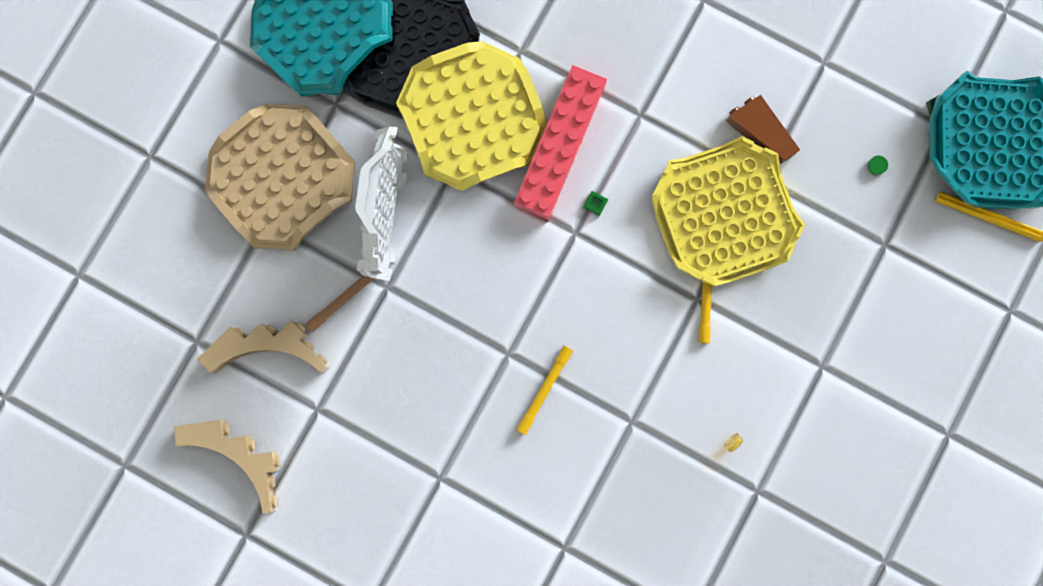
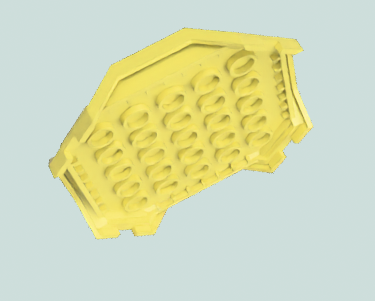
M483 41L462 44L432 55L412 66L396 102V106L405 121L417 151L424 175L436 181H441L461 192L480 182L514 169L529 166L547 126L542 104L530 74L518 57Z
M743 136L722 146L686 158L669 160L651 197L660 232L668 254L676 268L713 287L730 283L788 262L793 253L794 246L805 227L804 222L794 210L783 181L779 154L766 147L762 148Z

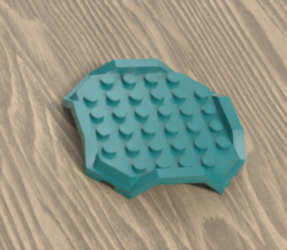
M255 0L251 11L250 48L301 97L315 96V94L339 95L347 76L374 48L392 41L391 17L393 16V2L391 0Z
M966 71L936 98L929 120V158L936 172L966 204L975 208L1003 210L1043 207V79L1040 76L1007 80L976 77L969 71Z

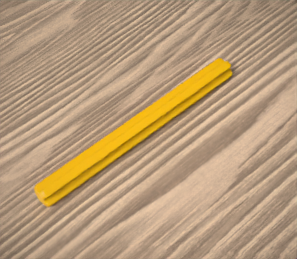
M939 192L936 196L935 201L1038 242L1043 241L1042 230L985 208H975L966 204L962 199L944 192Z

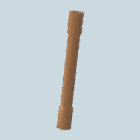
M362 276L326 308L306 322V327L311 332H314L327 318L376 278Z

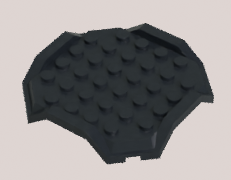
M391 0L393 2V16L391 17L392 41L374 48L347 76L343 85L346 95L365 106L403 119L396 106V102L412 66L432 55L462 44L479 42L480 33L470 15L465 0Z

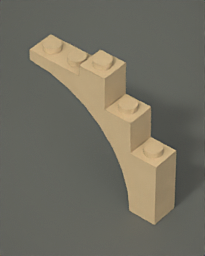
M290 321L277 335H275L277 331L269 324L267 326L260 324L248 336L240 327L230 326L197 359L210 373L216 374L227 364L240 357L256 352L276 351L295 355L308 362L320 373H325L329 369L326 365L328 361L321 354L317 356L313 352L314 347L307 340L303 341L308 334L305 332L307 330L305 326L299 321L297 323Z
M226 420L174 426L176 446L192 445L205 447L233 460L245 471L254 484L260 498L263 514L276 511L275 507H277L278 502L276 495L273 493L275 478L271 476V472L279 471L278 467L281 465L280 456L277 455L276 451L253 455L255 441L251 438V435L228 438L230 426L226 423Z

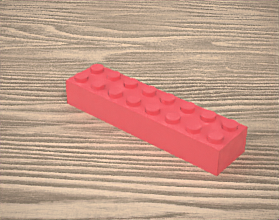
M572 65L514 201V207L545 220H550L606 87L607 78Z

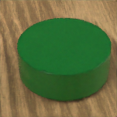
M874 156L867 163L868 171L873 175H881L888 169V161L883 156Z

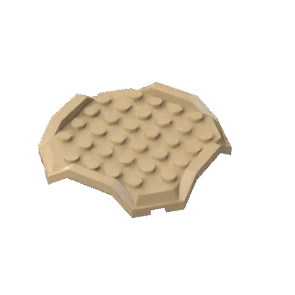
M266 103L246 112L218 136L208 154L205 192L214 205L252 247L295 251L308 233L334 211L352 202L355 161L307 106Z

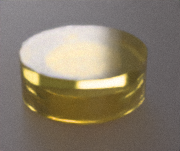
M736 433L725 442L724 447L729 452H732L742 444L743 438Z

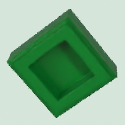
M591 191L583 209L600 217L608 199Z

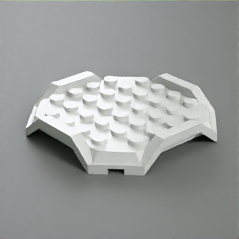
M390 126L376 130L373 157H370L360 170L355 211L361 219L360 231H363L361 255L365 259L358 260L357 271L363 276L390 281L392 269H389L390 264L395 265L397 255L390 246L397 192L407 183V171L402 170L403 162L407 163V148L392 142L391 138H395L398 127Z

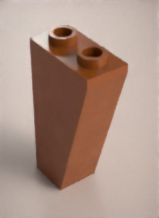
M761 95L756 98L754 96L750 97L744 102L745 105L739 108L737 106L729 112L730 115L726 120L727 123L744 137L753 141L754 144L778 153L780 165L800 151V148Z

